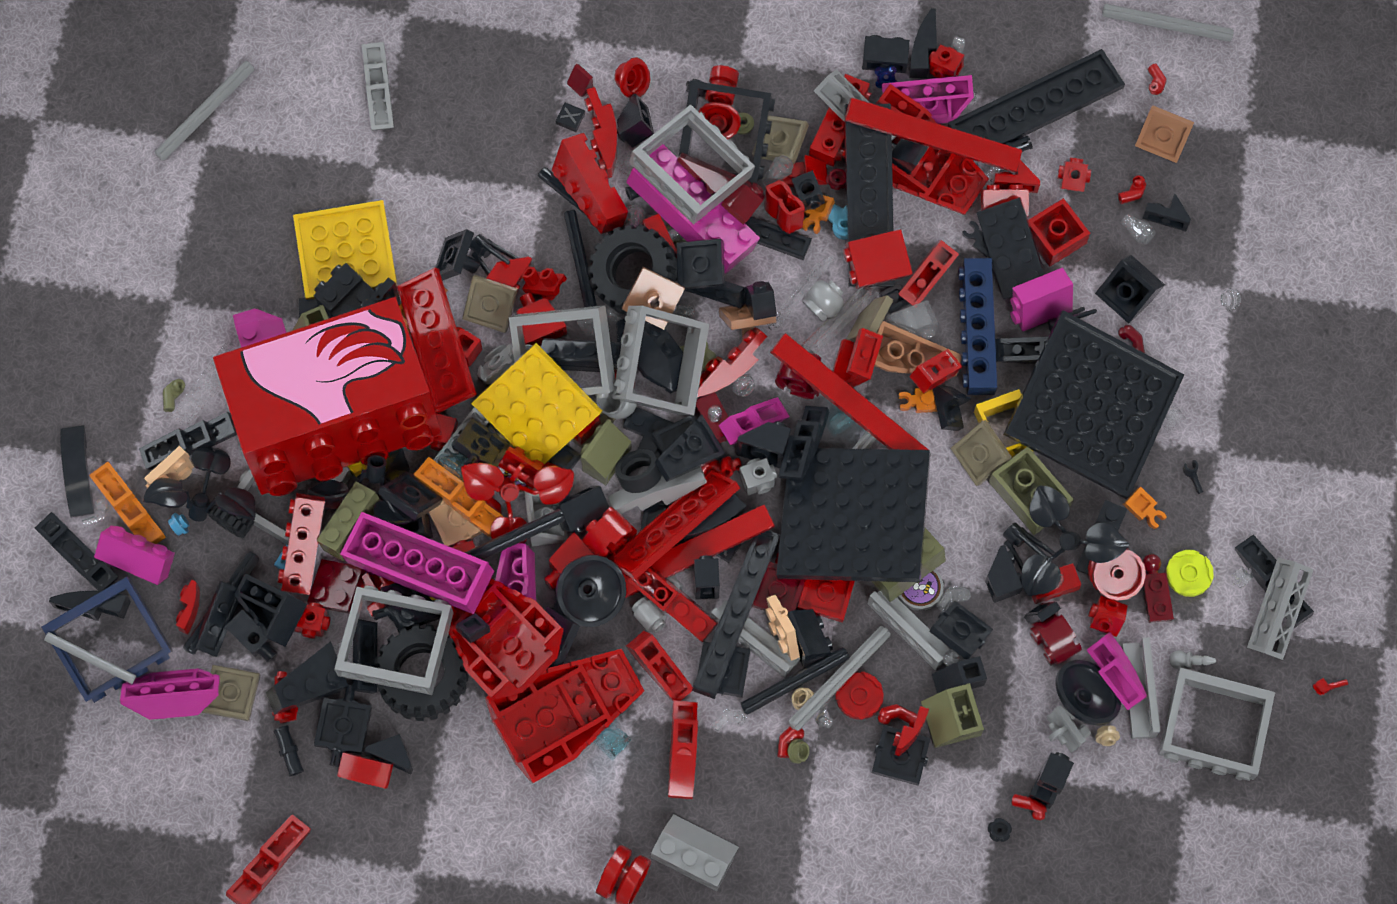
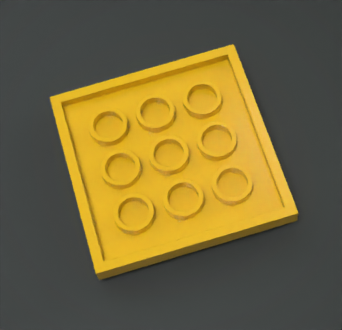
M383 200L293 215L306 300L314 299L315 287L321 281L327 282L332 277L330 275L331 271L338 264L343 266L347 263L373 290L380 283H384L387 278L393 280L397 286Z
M537 343L471 403L514 447L518 446L523 449L526 454L525 457L531 461L538 459L544 464L603 411Z

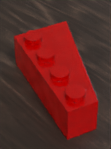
M584 133L561 141L551 171L565 187L567 193L572 196L578 207L586 214L591 224L596 227L600 234H604L617 227H623L628 210L615 187L611 188L609 186L607 172L605 169L600 170L595 161L597 155L594 149L589 150L585 143L588 139Z

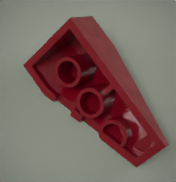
M681 153L677 159L696 180H703L705 182L704 186L711 195H714L737 176L685 153ZM747 180L725 198L721 205L744 225L764 200V190L757 183L754 182L752 184Z

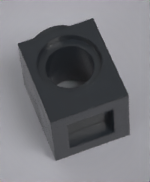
M813 170L792 178L799 199L804 204L805 211L816 209L826 203Z

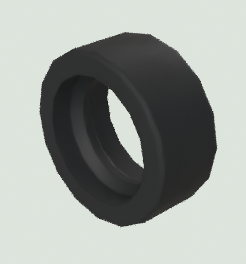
M647 449L635 450L624 455L618 461L615 468L621 487L630 493H641L654 487L662 477L655 464V461L658 459L657 456ZM643 466H650L642 474L636 476H628L632 471H634L637 468Z

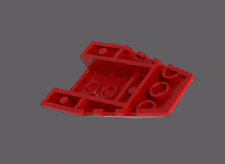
M892 84L888 85L876 102V104H891V110L937 123L926 108ZM896 137L892 140V143L897 145L902 138ZM926 146L928 150L910 174H907L892 163L894 188L962 215L967 213L981 192V189L989 180L973 160ZM844 149V151H843L842 154H841V156L844 157V158H845V149Z
M490 579L474 614L476 613L490 626V632L474 642L469 643L456 630L457 623L473 614L451 605L454 613L449 635L456 645L458 655L463 660L465 670L493 700L523 693L558 658L564 629L534 599L524 596L522 593L505 586L499 581Z
M618 649L547 668L523 693L495 700L488 695L485 699L491 721L514 763L533 784L575 760L645 690L623 650Z

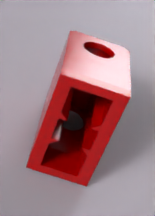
M526 293L520 297L523 307L518 309L516 313L554 311L555 309L546 298L535 301L532 293ZM564 321L522 326L525 345L533 346L537 343L541 346L544 338L557 339L567 334Z
M575 532L549 559V566L553 572L546 576L544 580L552 590L556 587L561 572L571 561L581 556L594 555Z

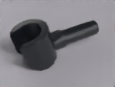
M1196 460L1192 461L1194 469H1189L1185 463L1184 474L1187 477H1191L1197 493H1203L1197 476L1198 462Z

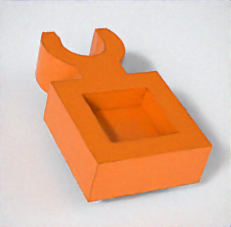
M823 195L826 203L816 209L804 211L805 215L808 216L803 221L804 231H807L808 227L813 224L815 225L814 233L818 234L820 232V220L827 222L835 203L834 198Z
M915 388V395H911L908 392L899 393V399L905 398L908 400L907 404L900 405L901 411H907L911 407H916V413L937 412L933 390L923 394L919 388Z
M1142 487L1137 488L1123 504L1139 521L1146 517L1147 524L1153 529L1159 527L1154 521L1155 516L1161 520L1167 518L1164 512L1153 508L1157 502Z

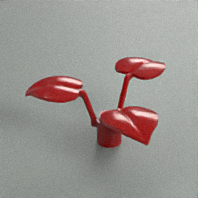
M472 463L461 466L464 488L472 499L485 501L490 499L494 492L497 491L502 499L505 500L508 518L499 516L494 519L490 528L492 540L527 524L521 517L513 518L511 501L518 497L519 490L533 495L539 494L543 504L552 505L559 503L568 495L574 481L573 470L557 466H547L535 474L533 485L536 490H532L522 486L520 483L516 485L515 482L510 481V477H504L502 471L492 464Z

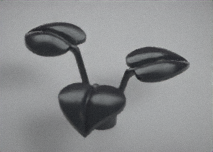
M213 447L199 448L191 456L193 466L199 470L206 471L201 493L196 494L190 499L189 492L182 490L183 486L180 481L172 478H161L154 481L147 488L143 503H154L168 508H179L187 502L188 516L197 522L206 520L207 515L215 504L222 511L250 520H255L256 517L255 499L247 490L234 487L229 488L225 493L219 492L211 503L208 496L205 495L210 473L225 474L231 465L229 455L224 450Z
M403 448L388 452L386 459L380 455L370 456L367 459L366 470L361 471V476L357 482L361 484L366 477L373 484L380 483L381 487L385 485V479L390 482L406 471L409 472L410 468ZM336 480L324 481L313 488H308V495L325 497L324 509L336 511L349 493L348 486ZM382 497V501H378L374 505V515L376 518L394 525L407 524L412 521L409 516L384 497Z
M1040 485L1036 488L1030 503V516L1041 527H1050L1054 523L1063 533L1059 539L1061 549L1050 556L1048 560L1041 554H1034L1026 560L1021 574L1023 588L1028 596L1053 591L1061 581V571L1056 564L1051 562L1066 550H1076L1081 544L1087 545L1085 555L1089 560L1095 563H1106L1122 555L1129 547V542L1115 527L1107 523H1097L1091 526L1086 533L1087 541L1081 540L1078 533L1067 531L1059 522L1066 519L1070 514V506L1067 499L1056 489Z

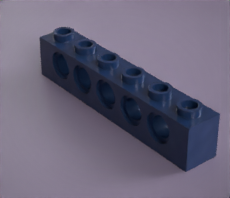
M964 258L962 267L958 268V280L963 281V288H959V301L963 302L964 309H960V323H964V331H961V344H965V352H962L961 362L962 366H966V374L962 376V386L967 388V395H995L997 390L992 258ZM976 281L981 286L974 287L970 284V282ZM971 303H979L982 307L974 308ZM972 324H979L982 326V329L976 330L972 327ZM979 345L983 348V351H976L972 346ZM981 367L983 368L984 372L977 373L974 371L973 368Z

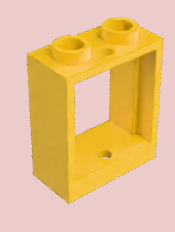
M1018 389L976 404L974 414L978 423L987 420L986 417L1014 407L1016 408L1022 395L1020 390ZM1018 443L1006 449L1013 458L1016 456L1015 454L1020 453L1026 446Z

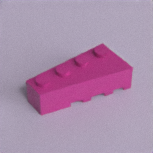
M518 543L502 550L495 581H499L505 586L536 601L535 553L527 544Z

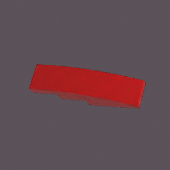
M291 815L260 848L259 854L246 866L243 874L226 891V896L236 904H251L279 872L311 829L294 815Z

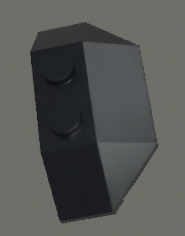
M625 319L619 320L616 323L617 342H621L624 334ZM645 321L637 369L644 378L657 386L665 388V391L671 394L677 391L683 351L666 329H661Z

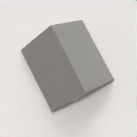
M525 492L528 523L554 511L552 505H546L541 502L539 494L533 495ZM559 524L530 539L532 546L565 542L568 539L567 531H562Z

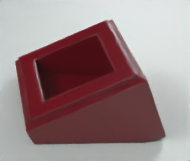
M576 64L569 76L567 85L579 96L583 97L587 93L586 89L593 88V77L579 64Z

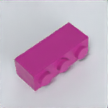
M111 525L101 532L94 558L159 585L167 579L175 553L163 545L147 541L143 536L133 535L126 532L122 527Z

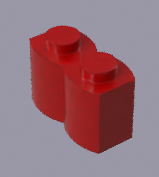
M780 180L767 185L764 200L766 212L777 219L779 227L786 233L790 234L803 228L805 207L802 201L792 195L789 186Z

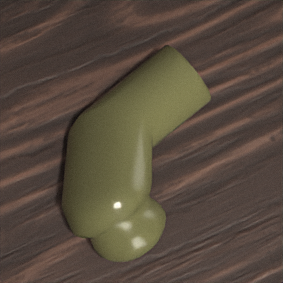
M182 379L173 380L164 388L163 410L165 412L175 411V399L185 388V382Z

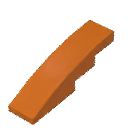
M428 457L414 473V476L441 496L443 501L488 537H491L490 528L495 518L502 515L487 505L485 501L472 499L467 494L462 480Z
M106 462L89 475L134 535L143 536L147 541L158 544L166 538L109 462Z

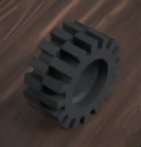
M216 504L208 514L219 526H222L223 529L228 530L231 534L241 539H244L255 523L253 520L224 512Z

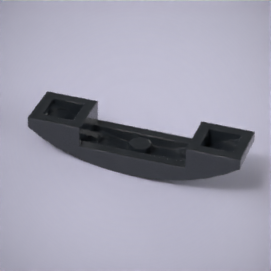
M85 426L62 428L60 432L61 460L70 517L94 514L86 455Z
M53 512L49 513L34 527L97 591L107 589L118 578L103 561L94 558L95 554Z

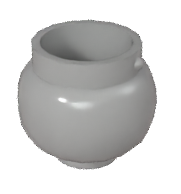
M820 280L811 285L807 291V297L802 302L824 322L828 317H834L840 312L844 304V300L841 297L844 292L833 281L830 280L827 283Z
M614 391L609 393L608 397L596 398L597 405L603 410L602 412L613 419L627 418L637 407V404L612 399Z

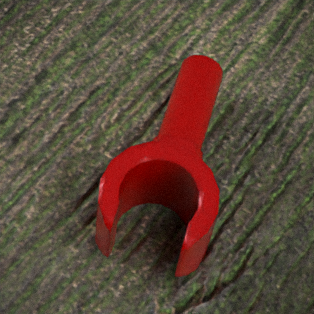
M1322 678L1312 686L1318 695H1324L1334 688L1348 685V681L1345 679L1328 684Z

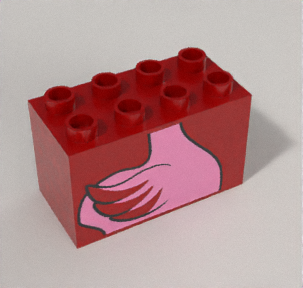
M396 297L213 357L244 457L261 495L270 493L272 496H283L293 492L299 482L314 477L319 481L331 480L338 477L343 472L344 467L359 462L367 466V459L372 455H380L386 459L388 452L407 447L409 450H420L429 446L434 440L433 437L442 435L430 391Z

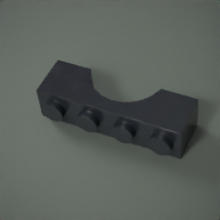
M1051 752L1039 771L1028 797L1035 799L1050 809L1057 794L1060 795L1074 762L1069 761L1070 758L1063 753L1056 752L1054 754Z

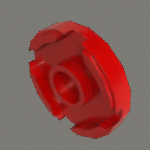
M867 672L854 673L836 692L838 708L844 715L852 719L863 720L871 718L879 711L883 704L884 694L882 685L876 677Z

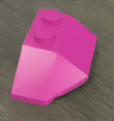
M972 75L882 84V92L886 90L889 84H892L922 105L932 114L931 117L937 124L949 123L958 118L974 98Z
M251 309L233 315L241 347L286 333L282 318L261 310Z
M198 668L148 673L136 678L133 684L128 682L122 684L120 703L149 720L196 716L219 695L220 676Z

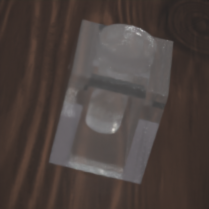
M928 300L885 317V322L924 339L933 337L939 326Z

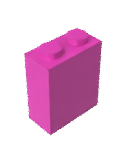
M1063 268L1013 287V298L1010 301L1013 307L1011 318L1014 324H1019L1022 331H1026L1048 322V319L1057 318L1062 310L1068 313L1073 312V283Z

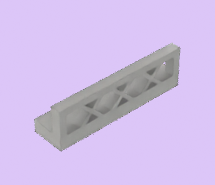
M837 69L829 74L814 90L843 121L845 120L844 105L849 104L851 98L870 103Z
M1277 558L1247 648L1283 660L1314 569L1294 561ZM1302 570L1304 572L1301 581L1298 582L1297 576L1299 571ZM1294 594V602L1290 605V597ZM1284 617H1286V625L1282 628V620ZM1279 640L1277 652L1272 651L1275 641Z
M874 591L870 595L867 604L934 670L952 655L953 652L941 640L929 632L930 629L898 598L889 602L881 591L878 593Z
M727 600L724 601L719 609L715 607L711 612V617L718 623ZM747 618L738 642L747 649H751L753 654L786 678L801 658L791 661L787 653L783 654L781 652L778 640L750 618Z
M1150 637L1142 638L1139 643L1122 644V649L1134 667L1147 694V697L1128 710L1132 739L1156 738L1160 733Z

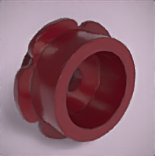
M834 169L827 175L826 182L830 185L831 189L840 190V188L844 189L846 187V172L844 170Z

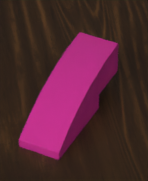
M777 397L750 406L744 412L728 417L719 427L730 445L737 443L740 435L767 422H782L790 416Z
M1111 632L1087 649V652L1101 668L1098 671L1127 710L1147 697L1134 667Z

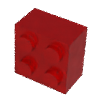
M1064 198L1028 220L1037 250L1049 267L1086 245L1090 236L1088 229Z

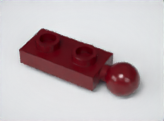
M1148 554L1142 561L1145 570L1149 573V575H1146L1143 585L1149 623L1172 621L1174 617L1167 574L1158 573L1161 567V559L1155 554Z

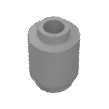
M643 597L633 605L634 617L649 633L653 631L657 633L665 626L666 616L651 600Z

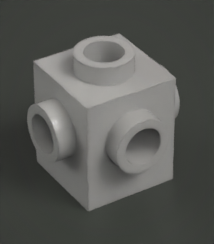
M759 458L753 459L747 465L740 467L739 475L747 496L757 492L758 494H764L774 487L777 474L773 464H768L767 458L763 460Z

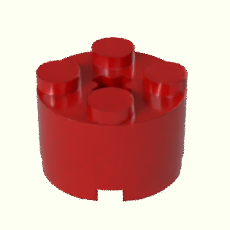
M610 507L604 512L599 521L593 520L586 527L588 533L583 537L582 541L594 555L609 559L626 544L628 538L631 540L636 536L637 530L617 510Z

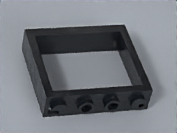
M690 80L686 108L692 105L697 110L700 89L763 99L753 161L755 168L748 181L750 183H758V179L763 180L765 166H761L762 157L767 156L768 144L764 142L766 134L770 135L772 121H768L769 111L774 112L775 98H772V93ZM688 125L683 127L679 155L681 153L690 155L693 129Z

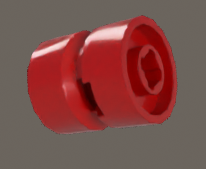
M713 66L709 76V83L737 87L739 72L729 66ZM707 90L705 99L709 103L722 102L730 106L734 103L735 94Z

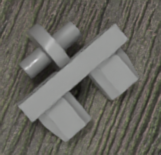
M1062 705L1056 707L1046 717L1050 722L1048 726L1053 732L1048 737L1050 741L1058 739L1061 745L1065 744L1071 753L1085 743V739L1091 734L1086 725L1082 724L1076 727L1072 721L1075 717L1065 707L1063 708Z

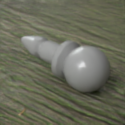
M1177 650L1170 655L1169 662L1175 669H1180V667L1191 669L1192 664L1210 665L1216 663V659L1209 656H1192V652L1186 654L1184 651Z

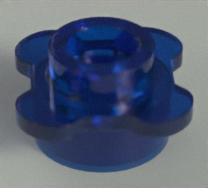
M877 67L875 69V74L877 75L876 87L882 88L883 83L897 82L895 79L896 67Z

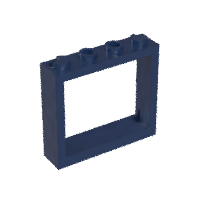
M125 577L41 626L46 635L50 632L59 637L56 630L127 590L162 649L126 671L136 675V678L149 671L147 666L154 662L157 665L162 664L170 659L168 654L173 652L129 577ZM52 645L86 702L92 699L95 703L107 696L106 690L112 687L117 690L122 687L123 683H126V681L115 676L91 691L70 654Z

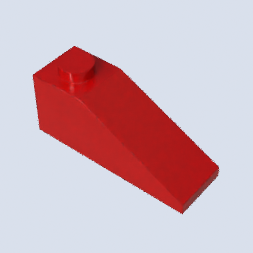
M938 240L899 291L898 295L917 308L959 254L945 242Z
M643 631L626 645L640 666L672 701H681L692 692V685L653 634Z

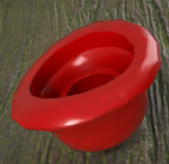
M638 57L631 58L627 62L620 64L614 74L616 85L620 88L623 95L631 98L635 93L638 97H641L649 88L651 81L650 71L646 63Z
M711 102L706 103L698 110L699 113H703L709 123L715 125L726 139H730L737 134L741 126V118L737 110L728 104Z

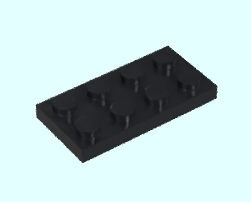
M1020 197L976 212L990 258H992V264L1003 299L1013 297V287L1045 275Z

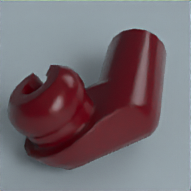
M1125 325L1118 330L1120 338L1123 340L1128 338L1132 342V347L1145 353L1143 337L1133 326Z

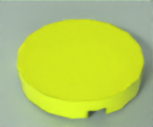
M1183 550L1176 553L1169 560L1166 567L1169 586L1176 593L1185 597H1195L1203 594L1210 587L1214 578L1210 560L1195 550Z

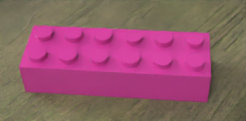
M664 144L649 155L700 205L712 196L706 190L707 188L704 186V183L696 180L677 161L678 158ZM636 168L632 169L626 183L687 242L722 239L724 241L725 274L749 255L760 239L746 224L743 225L721 205L723 202L719 203L693 225Z
M361 512L340 553L351 565L437 600L446 601L450 605L474 614L494 573L489 563L364 512Z

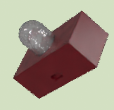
M713 392L697 399L695 411L698 416L703 415L719 444L726 441L727 438L719 425L728 418V415L716 393Z

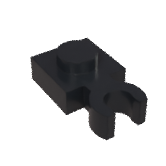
M970 221L969 225L974 228V232L969 234L964 230L962 232L963 237L974 239L975 243L972 247L987 258H990L983 232L979 230L976 222Z

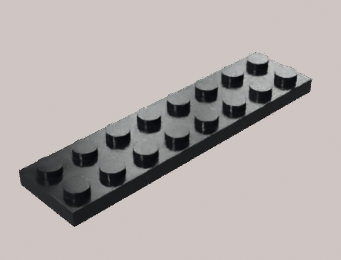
M1103 49L950 121L948 127L1005 144L1008 141L1012 142L1123 89L1125 83Z
M848 104L844 105V118L846 116ZM875 104L891 109V104ZM845 121L848 243L894 231L892 135ZM848 262V287H856L855 284L852 285L850 282L849 271L852 270ZM895 280L868 287H892L895 286Z

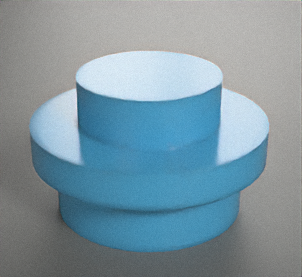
M172 514V518L168 520L171 529L178 536L182 533L187 534L190 524L183 514Z

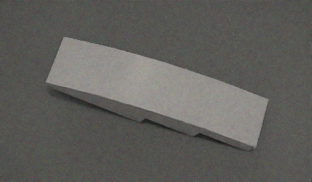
M384 42L361 44L371 130L394 128Z
M702 467L668 482L662 476L660 481L648 491L630 493L622 489L608 496L611 507L620 514L627 512L635 506H638L643 511L661 500L668 505L704 485L707 481Z

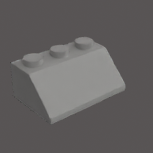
M673 814L651 852V858L718 891L739 847Z

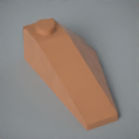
M882 321L876 332L882 335L883 339L875 367L887 372L911 374L917 366L947 350V348ZM948 349L958 362L961 363L962 355Z

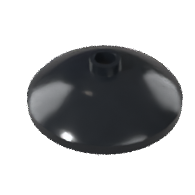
M585 555L571 561L561 572L556 585V599L562 613L578 625L585 627L600 626L612 620L621 610L626 597V582L621 570L611 560L598 555ZM589 585V591L584 593V586Z
M1085 660L1069 661L1058 671L1055 681L1056 691L1061 703L1072 716L1084 723L1096 726L1110 723L1119 714L1121 701L1098 671L1101 668Z

